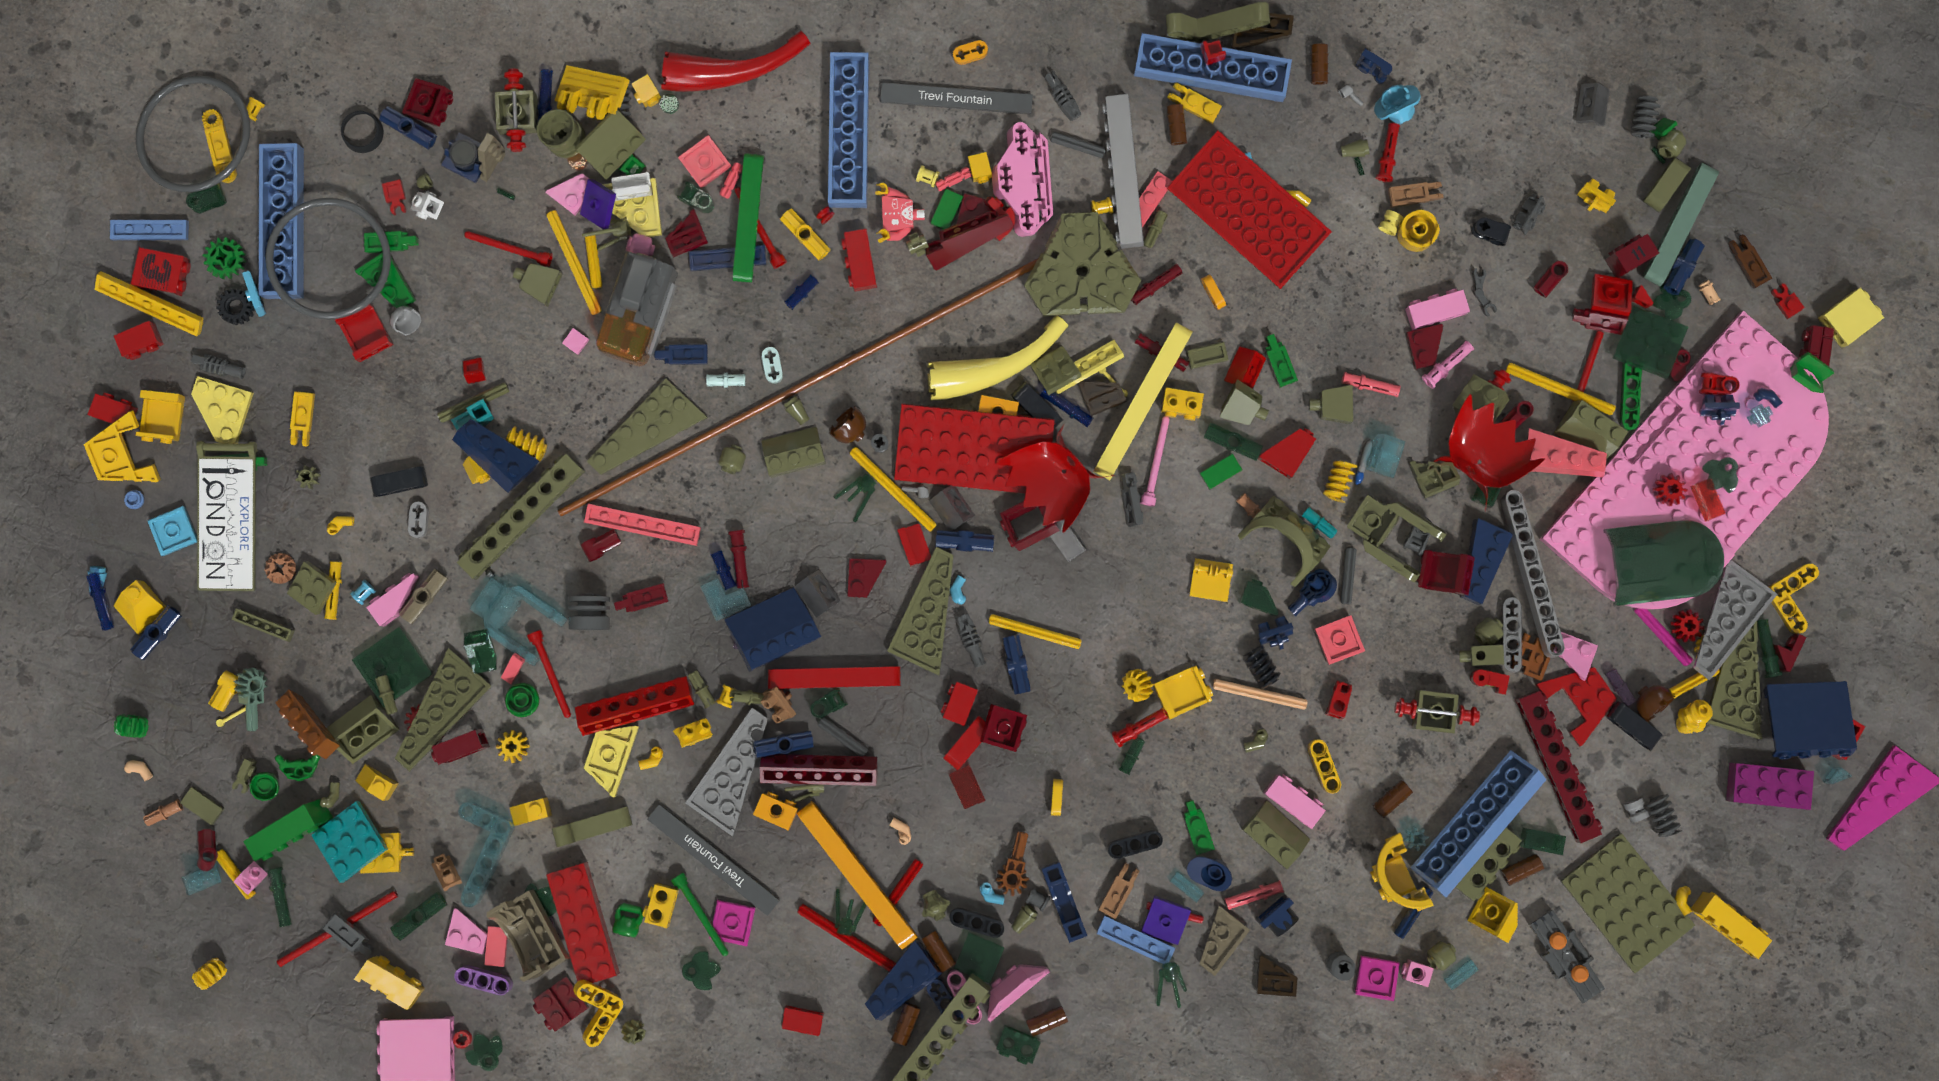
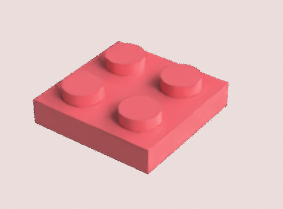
M709 135L678 157L701 189L732 167Z
M1351 615L1314 629L1328 665L1365 651Z

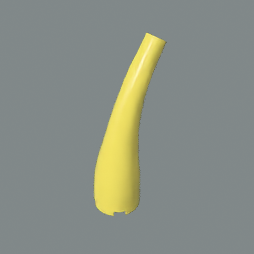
M1054 316L1044 327L1046 331L1036 341L1007 357L928 362V368H932L928 374L929 392L934 393L930 396V400L949 399L967 395L1012 377L1044 354L1062 335L1068 324L1061 317Z

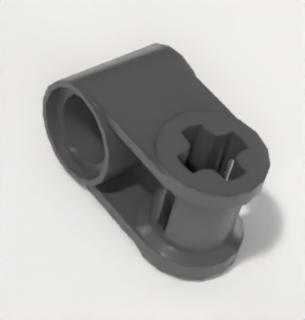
M1413 525L1402 548L1411 549L1421 556L1427 545L1430 533H1424Z

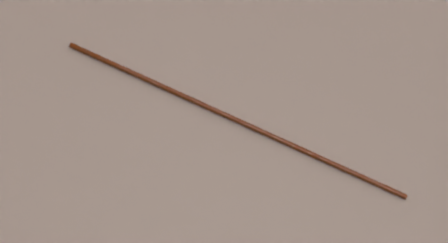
M1038 258L557 510L559 515L562 517L1033 270Z

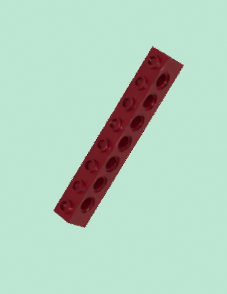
M1534 691L1515 699L1575 841L1583 843L1602 835V825L1599 819L1595 818L1593 811H1595L1594 806L1590 800H1587L1585 795L1587 790L1577 777L1579 771L1576 765L1571 763L1570 750L1562 742L1564 739L1563 734L1559 728H1556L1554 723L1556 718L1554 713L1549 711L1547 707L1548 699L1546 695L1541 693V691ZM1535 707H1539L1541 710L1539 717H1535L1533 714ZM1543 725H1547L1549 728V732L1545 736L1541 733ZM1551 743H1554L1556 745V751L1554 753H1551L1549 751V745ZM1561 760L1564 763V768L1558 771L1556 764ZM1569 778L1572 785L1569 789H1566L1564 782ZM1577 796L1579 798V805L1574 807L1572 799ZM1582 815L1587 817V822L1584 825H1581L1579 821Z

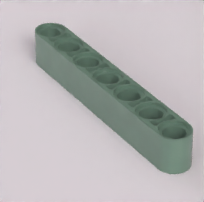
M1700 163L1657 246L1659 254L1650 260L1643 274L1644 279L1658 286L1664 283L1719 174L1718 170L1704 163Z

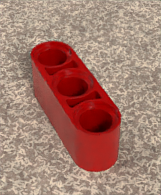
M980 716L974 720L943 757L957 771L981 744L980 738L986 721Z

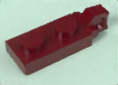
M1574 308L1572 321L1580 322L1586 329L1622 335L1628 321V316L1591 310L1589 308H1585V310Z
M662 583L626 593V595L622 596L623 600L615 602L614 606L617 611L626 608V612H635L667 603L669 600L665 585Z

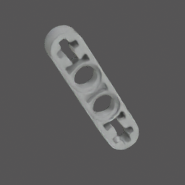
M1511 597L1506 599L1503 604L1504 667L1507 671L1516 673L1522 668V605L1518 599ZM1511 602L1518 606L1514 608V615H1518V618L1511 616V610L1507 608V606L1511 605ZM1510 621H1516L1518 628L1511 631L1507 628V624ZM1510 640L1518 641L1516 649L1510 650L1507 644ZM1507 653H1519L1518 656L1514 655V660L1518 662V665H1515L1513 669L1508 665L1511 662V655L1507 656Z

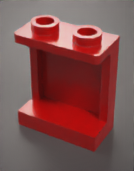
M371 303L353 315L335 319V322L340 326L353 350L352 354L355 360L360 363L394 345Z

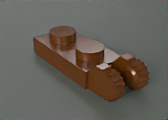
M1742 234L1738 239L1746 250L1742 252L1734 240L1729 241L1728 245L1732 253L1736 255L1735 258L1753 289L1771 280L1772 277L1755 247Z

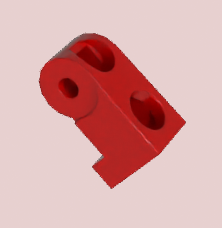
M1481 669L1471 673L1470 680L1473 685L1495 687V693L1506 695L1509 675Z
M1336 681L1325 715L1340 720L1345 718L1352 691L1351 684Z

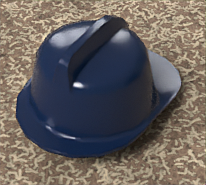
M1202 856L1196 857L1188 863L1187 873L1196 883L1215 891H1224L1232 883L1231 872L1222 860Z

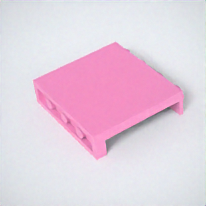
M454 1016L391 1020L384 1018L380 1020V1023L377 1025V1035H380V1043L377 1045L380 1063H378L377 1072L380 1075V1081H455Z

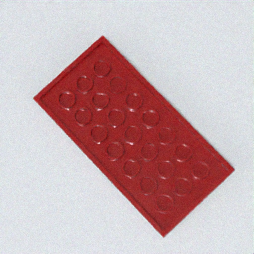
M1219 131L1211 137L1167 187L1175 197L1279 289L1288 282L1332 232Z
M902 403L894 480L1026 494L1027 486L1005 487L1013 466L998 465L996 462L1029 445L1038 442H1052L1055 419Z

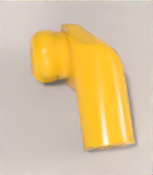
M1287 190L1290 195L1305 207L1310 204L1311 199L1301 191Z
M334 517L327 525L328 534L335 535L343 526H354V517Z
M657 746L653 747L648 759L638 761L640 770L658 766L663 757V750Z
M1688 886L1680 887L1675 895L1677 905L1684 916L1692 912L1686 903L1688 896L1691 894Z

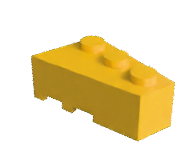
M380 955L368 959L354 980L360 982L361 979L371 985V990H379L386 995L387 999L406 1010L412 1008L425 989L421 986L422 983L414 977L409 978L405 975L406 972L398 966L393 967L384 956Z

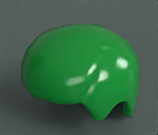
M260 772L252 778L249 787L255 799L267 801L273 799L278 794L280 784L274 774Z

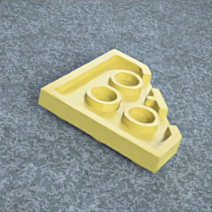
M651 178L653 195L615 201L612 212L619 219L627 220L630 227L638 234L648 237L662 236L657 183L655 178ZM612 183L602 184L610 190L613 189Z
M197 376L191 395L215 441L238 444L254 393Z

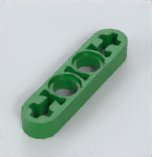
M1636 356L1625 359L1622 365L1620 426L1627 431L1637 428L1640 420L1642 362ZM1631 361H1633V364L1637 365V367L1633 368L1632 373H1636L1637 376H1627V374L1631 373V366H1628V363H1630ZM1628 379H1633L1636 382L1635 389L1627 387ZM1627 398L1634 399V408L1626 406ZM1625 411H1635V414H1630V420L1634 421V424L1630 425V427L1628 423H1625V420L1629 419V413L1625 414Z

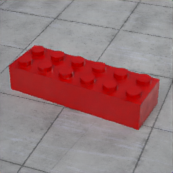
M588 862L546 874L577 982L587 980L595 983L620 974Z

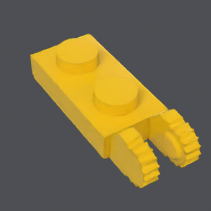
M1174 83L1173 88L1185 96L1182 100L1177 95L1169 93L1167 98L1176 104H1183V109L1213 124L1222 106L1191 89H1187L1179 83Z
M294 391L290 423L291 445L297 444L298 431H303V446L309 445L315 400L314 393Z

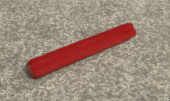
M914 859L888 898L894 906L923 867V863L918 859ZM875 916L873 918V923H875L877 926H882V924Z

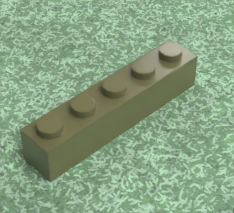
M236 608L232 617L234 621L291 642L295 632L293 629Z

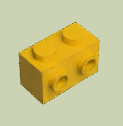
M1165 388L1161 413H1165L1167 417L1176 418L1177 415L1184 416L1185 420L1195 421V418L1199 419L1201 416L1204 394Z

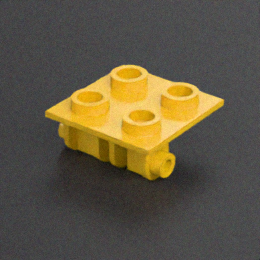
M1195 558L1189 596L1228 602L1233 564Z

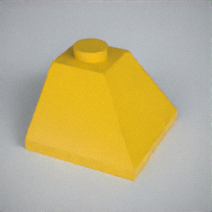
M135 580L123 590L114 604L115 609L138 635L148 625L152 624L166 608L145 581Z
M1485 887L1484 894L1476 903L1467 921L1509 943L1518 926V903Z

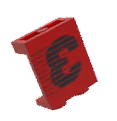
M139 247L131 285L137 288L155 289L182 296L187 286L185 281L186 275L190 272L191 268L190 259L180 255Z

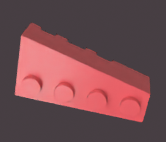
M1529 428L1528 440L1536 439L1530 460L1545 458L1532 472L1604 477L1607 453Z

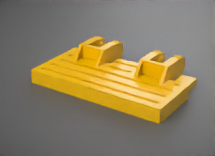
M566 65L554 101L558 102L557 109L574 113L577 106L587 108L586 114L588 117L594 118L596 115L597 119L603 120L607 112L615 115L617 109L621 107L630 80L626 77Z

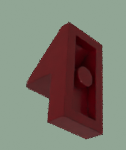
M1793 634L1786 642L1787 648L1777 644L1771 645L1780 671L1791 672L1807 637L1801 634Z

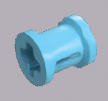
M363 580L362 584L355 591L350 592V595L359 604L363 605L364 600L372 593L374 594L376 590L370 583Z

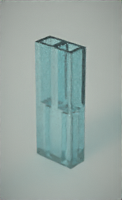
M1178 871L1170 880L1172 884L1196 903L1204 894L1203 891Z
M1470 959L1446 977L1444 981L1453 991L1479 969Z

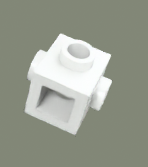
M429 191L425 193L417 192L412 199L410 209L417 212L416 216L424 220L427 217L437 220L444 202L437 199V195Z

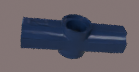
M389 106L383 109L380 114L379 120L424 148L429 150L435 144L437 135ZM411 124V125H412L411 130L408 131V132H405V131H404L405 127H406L407 125Z
M1690 239L1682 254L1678 256L1671 270L1672 273L1664 285V289L1668 293L1679 295L1687 278H1690L1697 265L1696 262L1705 247L1701 241Z
M937 530L936 547L953 548L958 551L973 552V550L993 552L994 535L974 534V532L970 531L950 532Z
M168 605L156 620L145 628L144 634L130 649L132 653L141 660H145L155 647L167 638L168 632L182 617L180 612ZM155 628H158L159 635L155 638L153 631Z
M1019 635L1003 638V643L1007 655L1006 663L1009 675H1011L1014 694L1030 692V683L1027 676L1028 668L1025 654L1023 655Z
M809 730L754 740L753 747L755 756L758 758L812 748L814 742L812 733ZM787 739V747L780 749V741Z

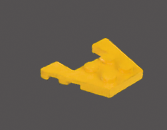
M133 410L84 444L98 480H134V482H159L161 480L155 464L136 469L121 433L139 427Z

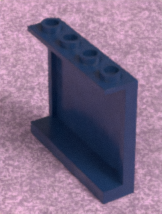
M1847 681L1766 685L1763 693L1764 698H1767L1775 750L1772 757H1779V759H1789L1791 756H1799V758L1804 759L1814 755H1819L1820 758H1827L1831 755L1848 757L1855 752L1857 743Z

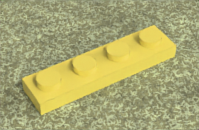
M1115 340L1075 361L1074 364L1082 377L1057 390V394L1122 359L1124 354Z

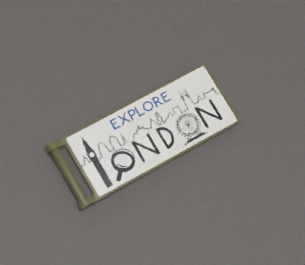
M198 441L196 444L198 454L197 589L199 591H255L257 443H205L204 441ZM205 451H248L249 457H205Z

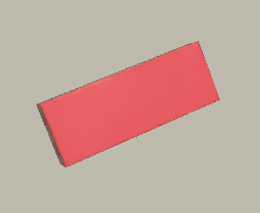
M514 653L501 678L512 684L525 659Z

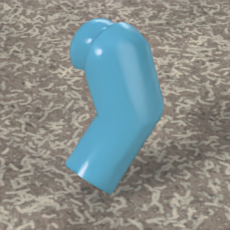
M958 575L950 588V594L954 603L962 605L965 603L966 597L963 596L961 587L966 579Z
M984 882L980 886V893L986 902L1003 905L1005 896L995 894L990 883Z

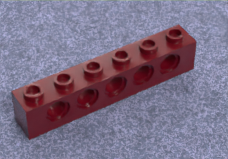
M791 754L763 756L760 761V783L876 786L877 757Z

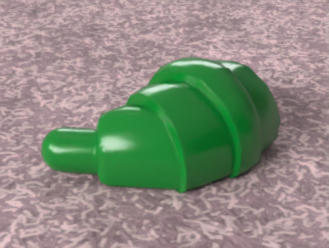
M316 754L307 760L300 758L290 761L288 759L285 760L281 755H276L275 761L279 764V769L287 776V779L303 781L313 777L321 756Z

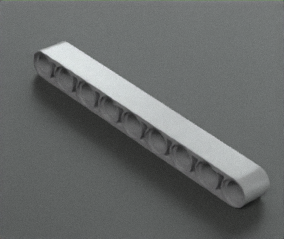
M1511 490L1502 497V508L1509 532L1513 534L1511 540L1542 651L1546 657L1554 658L1562 655L1565 645L1523 496L1519 491ZM1509 496H1513L1515 498V504H1511L1508 501ZM1514 514H1517V515L1520 516V518H1521V522H1520V523H1517L1516 521H1514V519H1513ZM1519 532L1525 534V541L1519 539ZM1524 551H1528L1531 554L1530 560L1524 557ZM1530 569L1536 572L1535 579L1530 577ZM1535 588L1541 590V597H1537L1535 595ZM1541 606L1547 610L1546 616L1540 613L1539 609ZM1546 625L1551 627V635L1545 632ZM1551 644H1555V645H1556V647H1557V652H1556V653H1553V652L1550 650V645H1551Z

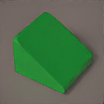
M1662 118L1654 125L1656 130L1650 131L1660 140L1661 137L1677 126V122Z
M631 154L618 170L625 175L640 174L645 165Z

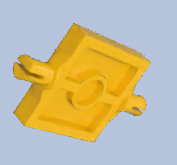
M382 833L380 836L388 850L362 868L360 873L401 872L403 856H414V852H410L414 851V848L402 847L401 833Z

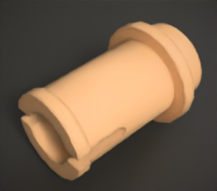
M1707 280L1699 285V291L1703 292L1709 305H1713L1714 302H1718L1721 298H1719L1713 288V282L1710 283Z

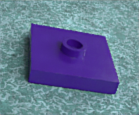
M588 179L580 215L602 229H609L616 193L596 180Z
M1154 896L1141 932L1178 945L1191 908Z

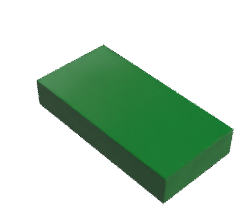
M945 189L932 218L931 225L943 230L949 228L963 196Z
M1231 454L1201 472L1200 475L1210 490L1243 469L1235 456Z

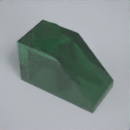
M1252 579L1251 582L1247 581L1239 604L1272 616H1277L1278 610L1267 587L1262 586L1263 582Z

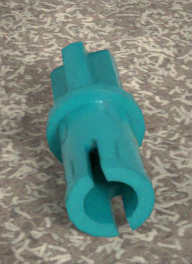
M1310 507L1302 514V517L1315 526L1314 529H1319L1330 539L1336 535L1337 529L1324 519V516L1321 517Z

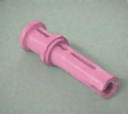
M1465 341L1441 364L1436 363L1427 375L1424 374L1422 376L1425 384L1431 389L1435 388L1437 382L1442 378H1446L1448 372L1474 350L1473 346L1468 341Z

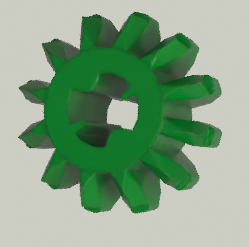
M118 715L114 722V732L117 735L126 737H144L149 728V720L146 717L137 715Z

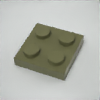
M1063 346L1030 364L1031 369L1048 395L1082 377Z
M305 561L287 594L317 615L322 611L337 582L309 561Z

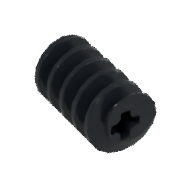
M1263 645L1243 655L1248 656L1244 661L1245 663L1252 662L1249 670L1256 669L1253 676H1260L1257 683L1264 682L1261 689H1265L1279 680L1277 678L1281 674L1280 672L1273 673L1276 665L1269 666L1272 659H1265L1268 656V652L1261 653L1264 649Z

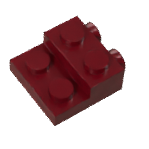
M415 78L402 114L440 127L441 123L446 120L448 105L453 103V92L445 86Z
M991 704L980 742L1016 752L1021 744V734L1026 727L1027 715Z
M568 976L533 999L535 1002L533 1008L538 1014H543L545 1026L549 1030L553 1029L554 1032L589 1008L585 1001L580 1000L573 991L574 984Z

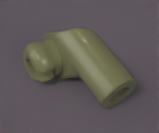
M1259 729L1253 741L1243 743L1246 753L1264 747L1268 739V733L1265 729Z
M330 782L329 796L321 798V807L332 808L339 799L340 782Z

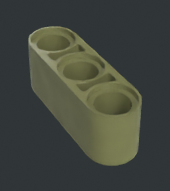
M1673 158L1643 202L1657 212H1660L1691 168L1678 158Z

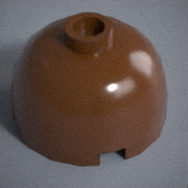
M856 406L854 408L850 407L836 419L837 425L835 427L832 425L829 429V434L838 442L844 444L852 443L853 441L858 442L865 435L866 419Z
M1653 685L1649 688L1644 686L1638 692L1640 696L1636 701V708L1640 716L1646 722H1649L1656 717L1657 713L1662 712L1676 696L1662 685Z

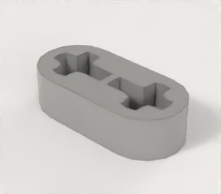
M415 502L410 506L408 532L412 537L422 538L427 534L429 508L425 503ZM420 505L424 512L420 513L418 519V513L415 512V509H418ZM419 521V527L422 528V531L418 532L417 535L413 528L417 527Z

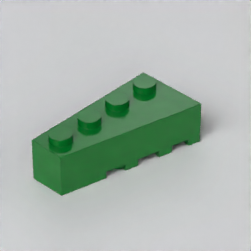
M321 799L300 806L243 842L254 861L260 859L266 861L274 856L273 852L285 850L289 847V843L300 841L304 838L303 835L315 832L319 829V826L333 819L331 812L327 807L320 806Z

